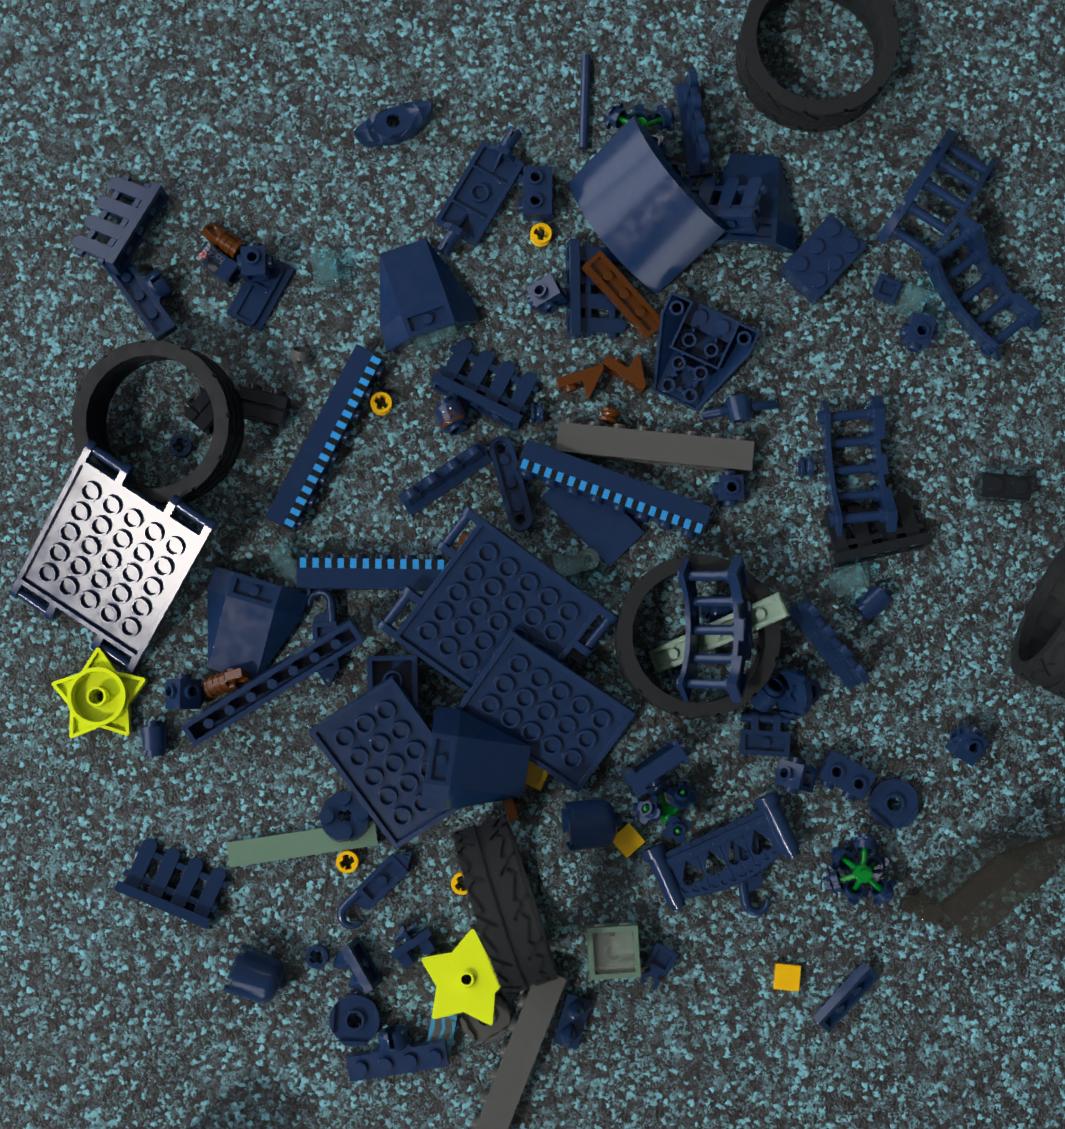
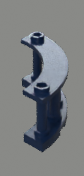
M948 128L903 197L906 201L905 204H898L876 239L885 243L889 236L891 238L896 237L919 253L924 247L933 255L936 254L957 225L958 220L963 216L984 181H989L997 169L993 166L997 158L993 156L988 165H985L955 145L956 142L952 141L957 133ZM944 154L947 156L951 154L979 172L981 175L978 180L948 162ZM934 168L937 170L942 169L972 188L965 201H962L932 181L933 178L930 175ZM920 190H928L958 210L949 225L916 205L918 202L914 199ZM905 213L915 215L943 233L933 249L901 229V225L898 223Z
M964 215L958 220L960 232L959 236L934 255L924 247L920 250L923 260L921 261V266L928 273L934 288L950 313L966 333L979 345L980 351L986 357L991 356L998 362L1001 360L999 345L1022 327H1028L1033 332L1038 331L1042 327L1041 312L1019 292L1014 294L1005 284L1008 281L1007 277L998 264H992L987 256L990 249L985 240L982 226ZM965 243L968 250L967 257L944 274L941 261ZM972 264L976 265L982 275L981 279L959 297H956L949 283ZM990 287L998 296L997 302L973 320L963 305L983 289ZM1002 309H1009L1016 316L1017 320L993 339L980 328Z
M870 396V406H867L866 409L830 412L827 401H821V411H817L818 425H821L825 478L831 511L829 513L830 527H834L837 537L842 536L843 524L879 521L884 523L886 532H896L898 510L892 488H886L885 477L889 475L887 455L882 454L880 440L885 439V406L881 397ZM858 419L870 421V433H867L866 436L831 439V422ZM856 446L871 448L872 461H869L868 464L833 467L832 449ZM866 473L874 475L876 487H873V490L837 493L834 476ZM874 499V502H879L880 507L878 511L842 514L839 502Z
M733 557L729 568L726 570L693 571L690 558H685L682 567L678 569L677 579L681 583L686 615L685 652L681 673L676 681L677 690L681 692L683 701H689L692 689H725L726 692H729L732 703H742L748 680V674L744 673L745 661H750L752 647L751 600H746L744 587H748L749 583L743 557ZM726 580L730 585L731 596H698L696 581ZM699 606H731L734 622L732 625H700ZM699 635H732L734 638L733 651L730 654L699 653ZM697 663L731 664L729 676L725 679H696Z

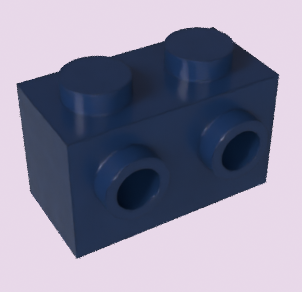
M523 166V174L518 175V189H523V198H518V213H523V221H552V166Z
M828 750L816 777L821 779L819 784L830 790L836 787L843 791L841 796L855 802L856 799L864 801L877 774L833 750Z

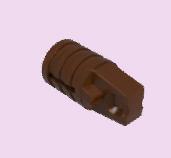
M213 222L203 227L202 236L233 260H237V255H241V246H247V242L241 240V238L228 229Z
M244 668L223 670L204 678V690L210 698L218 697L237 689L239 685L249 681L250 673Z

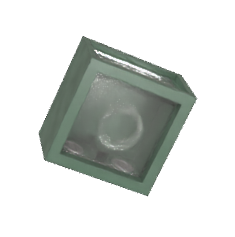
M636 921L586 924L590 980L641 977L638 925Z

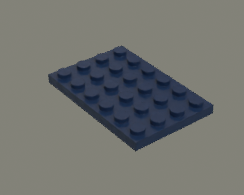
M513 629L510 630L455 708L531 746L529 761L578 793L636 715L633 709Z
M393 675L309 729L312 738L395 850L461 809L456 808L444 811L419 807L432 729Z

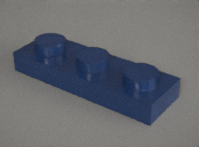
M863 962L852 971L851 976L842 985L836 988L834 994L825 1004L818 1008L817 1013L812 1018L829 1033L879 979V976Z

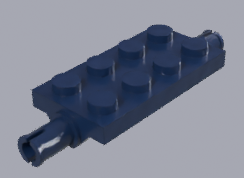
M509 126L502 141L496 145H491L484 140L481 142L434 221L437 226L447 231L440 245L436 248L441 254L444 252L445 256L450 257L459 239L477 248L518 179V175L521 174L523 166H525V163L516 159L512 152L519 138L523 135L520 130L516 129V131H513L515 127Z

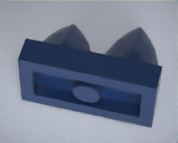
M359 937L341 948L334 959V968L352 969L353 974L349 981V987L352 989L364 990L366 994L384 981Z
M567 992L553 1043L575 1050L578 1049L592 1002L591 999Z

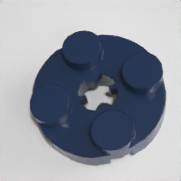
M889 778L878 782L872 788L867 800V807L872 818L881 826L893 829L903 828L911 824L918 814V795L909 783ZM897 797L899 800L897 804H900L898 809H889L887 806L889 805L887 803L889 798L895 799Z
M344 790L331 796L324 803L319 814L324 832L336 842L356 841L366 833L370 825V815L354 793ZM347 811L352 813L349 815L351 818L349 822L345 820L342 823L339 822L341 813H346Z
M359 993L348 994L340 998L332 1008L329 1017L332 1033L335 1034L341 1043L347 1046H361L367 1043L377 1033L381 1021L380 1011L376 1002L368 996ZM352 1013H357L358 1017L362 1018V1023L358 1022L359 1026H353V1023L348 1021V1016L352 1017Z

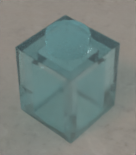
M319 249L317 253H311L313 279L316 287L341 286L336 252L331 251V249Z
M907 282L901 289L892 311L907 318L913 312L921 314L930 291Z
M860 563L828 575L830 579L828 581L829 589L833 595H837V598L869 586Z

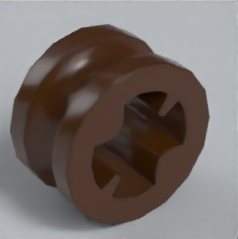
M607 407L600 408L602 414L598 416V421L609 425L619 424L617 418L621 416L620 411Z

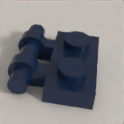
M758 710L740 713V722H750V730L740 729L739 754L789 757L791 732H781V724L790 725L791 718L783 716L778 711H773L772 714L759 713ZM759 723H771L772 731L758 730Z

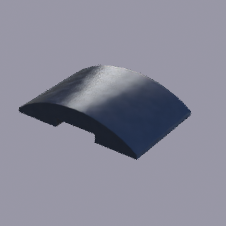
M633 116L568 184L582 213L609 250L638 280L658 294L727 230L697 192L692 193L664 158L666 153L638 118Z

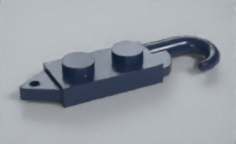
M316 589L308 597V606L312 605L313 599L317 596H323L327 601V612L321 613L313 619V640L339 625L337 621L336 599L329 590ZM340 657L316 671L327 687L331 686L337 672L341 671Z
M754 830L752 852L760 854L757 831ZM732 841L735 864L740 859H748L749 852ZM762 871L738 884L741 906L747 914L752 916L763 915L770 907L769 897H766L765 904L761 908H754L750 902L749 892L758 889L763 883Z
M412 851L396 855L392 853L340 904L337 910V918L343 927L355 929L363 924L361 920L356 923L349 922L346 919V912L354 904L364 909L374 907L409 872L408 866ZM405 854L409 855L408 859L405 858Z

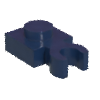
M656 941L644 962L650 968L641 974L639 978L640 983L643 984L647 977H652L654 982L651 985V989L655 990L659 985L658 976L661 973L667 977L679 954Z

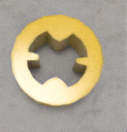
M537 223L532 227L530 240L535 246L544 247L551 241L552 230L547 224ZM544 230V235H547V238L543 237V240H539L538 235L534 233Z
M377 392L372 396L370 404L375 414L383 416L391 411L392 399L387 393ZM380 398H385V403L388 406L386 408L382 407V410L377 409L378 406L375 401L377 399L381 401Z
M352 850L341 852L336 859L338 870L346 874L352 873L359 866V856ZM344 855H349L348 858L353 857L352 868L348 869L347 865L342 866L341 862L344 860Z
M458 872L451 880V887L455 893L465 895L467 894L466 889L462 890V887L460 889L456 887L458 883L457 878L462 876L461 872Z

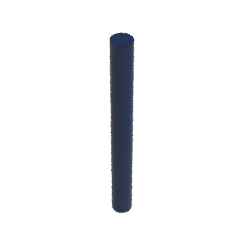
M589 54L581 56L580 150H587L589 141L591 55Z

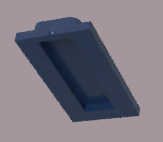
M274 258V267L270 268V281H244L226 314L242 322V324H246L261 332L293 276L295 268Z

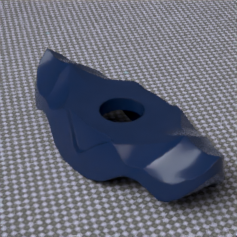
M416 101L386 108L359 125L355 129L354 135L362 145L368 148L399 144L410 139L429 124L433 112L432 104L429 101ZM397 116L401 122L399 126L392 128L387 125L388 118Z

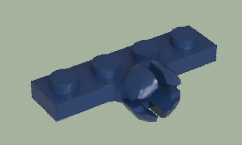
M130 262L122 276L114 274L107 264L103 266L156 341H161L178 329L161 304L164 299L173 294V288L160 270H154L146 276H141Z
M396 1025L397 1031L393 1032L392 1026L385 1027L378 1035L380 1046L378 1049L346 1055L350 1082L449 1067L450 1059L446 1038L412 1043L405 1026Z

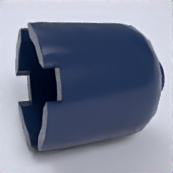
M604 799L562 802L563 807H565V809H561L563 833L568 832L570 842L565 843L568 852L608 846L615 840L617 828H621L622 823L620 813H615L614 807L610 802Z
M243 942L240 949L244 950L243 955L236 956L227 977L231 980L229 986L225 984L222 991L258 1004L269 1003L277 993L282 994L286 986L287 979L283 978L285 972L284 964L279 958Z

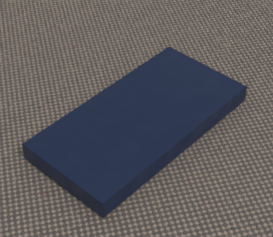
M559 487L556 489L550 488L541 497L608 567L619 559L645 533L627 514L616 513L611 510V506L606 504L602 506L594 505L589 502V498L581 495L579 498L570 496L565 493V489Z

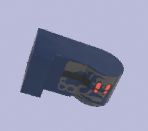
M206 242L193 257L201 266L229 288L241 274V269H238L237 263L234 260L218 252Z

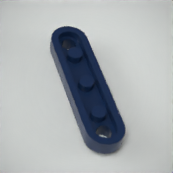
M498 436L490 442L489 452L507 518L514 530L519 532L526 531L532 525L533 515L523 479L519 476L520 473L515 471L518 461L514 446L509 438ZM504 446L506 451L500 454L497 452V448ZM519 515L525 517V522L522 524L516 521Z

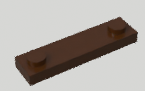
M601 250L581 267L645 340L659 329L660 316Z

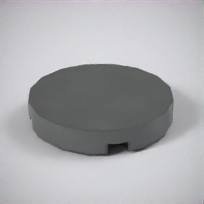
M495 995L494 1022L492 1026L464 1012L461 1013V1024L464 1032L471 1039L483 1043L499 1040L506 1033L510 1024V1010L507 1002L501 995Z

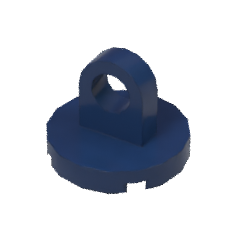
M798 669L782 670L776 678L783 683L784 691L783 696L775 706H779L781 710L779 712L789 719L803 717L808 713L811 705L819 699L820 685L816 680L808 679Z

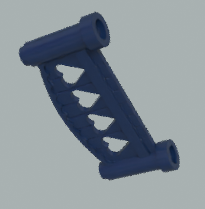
M777 790L756 799L755 803L758 810L669 851H667L664 843L661 842L641 852L644 861L649 862L665 900L673 911L685 906L684 900L688 897L712 894L734 887L764 870L779 856L785 855L789 859L801 853L799 843L779 803L781 798ZM754 830L771 840L772 847L770 849H763L760 854L752 852ZM731 840L749 852L748 859H740L737 864L729 862ZM708 851L726 862L724 870H717L713 875L706 872ZM685 861L703 872L702 880H694L691 885H686L683 882Z

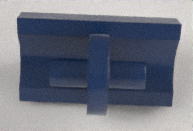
M400 923L398 925L400 933L393 938L396 943L403 939L406 942L392 950L390 955L393 960L398 959L405 969L417 962L416 957L411 951L413 947L419 945L425 956L437 948L432 937L433 930L428 926L412 937L411 934L418 930L415 923L408 928L403 923Z

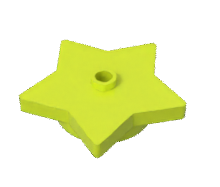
M97 647L80 673L52 682V686L68 704L70 710V738L79 737L98 728H104L126 736L132 735L130 704L147 683V678L119 672L109 657L105 655L101 648ZM100 692H103L104 695L102 702L98 700Z
M471 929L452 952L423 957L421 959L436 985L432 1018L435 1020L464 1012L492 1026L494 1022L495 995L500 986L476 931ZM464 975L471 976L470 984L465 985L462 983Z

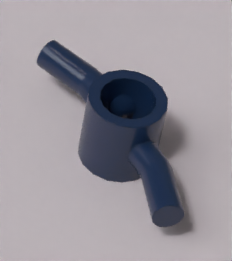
M750 394L734 395L726 398L727 406L703 410L702 416L704 420L729 415L730 423H742L753 420L754 411L776 409L777 402L776 400L751 402Z

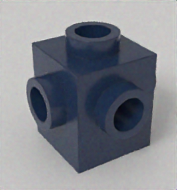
M249 243L248 246H241V255H237L238 269H241V276L246 282L270 281V268L274 267V257L265 245Z
M551 273L543 278L536 279L532 285L526 288L530 296L527 298L533 311L538 310L543 316L555 312L558 307L568 302L560 283Z
M913 312L907 318V322L901 326L899 337H902L901 345L906 346L907 350L916 353L925 351L930 345L933 346L937 336V331H934L937 318Z
M725 471L715 479V482H712V496L716 497V504H723V507H736L738 503L744 500V496H748V482L744 481L743 475H737V471ZM734 484L735 491H729L727 485Z
M177 674L176 679H166L165 709H201L202 679H192V674Z
M961 722L959 727L951 732L950 740L945 745V748L954 756L973 767L978 758L985 754L987 745L990 742L983 737L985 733L983 730L973 724L968 727Z
M791 757L790 761L780 759L774 783L783 785V791L798 794V791L802 790L813 793L818 768L806 766V760Z

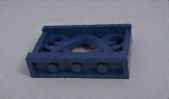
M667 738L663 741L665 743L664 747L631 769L626 766L618 771L635 795L641 797L648 792L645 788L647 785L679 763L687 765L691 762L688 758L691 753L683 741Z

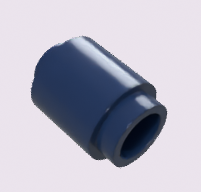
M874 585L857 601L858 604L855 606V609L865 620L875 619L892 603L890 599L892 594L883 585L880 587Z
M770 677L759 693L750 700L753 707L761 712L770 711L783 696V683L776 677Z
M161 720L147 721L146 727H141L142 749L145 751V756L166 755V749H168L166 725H161Z

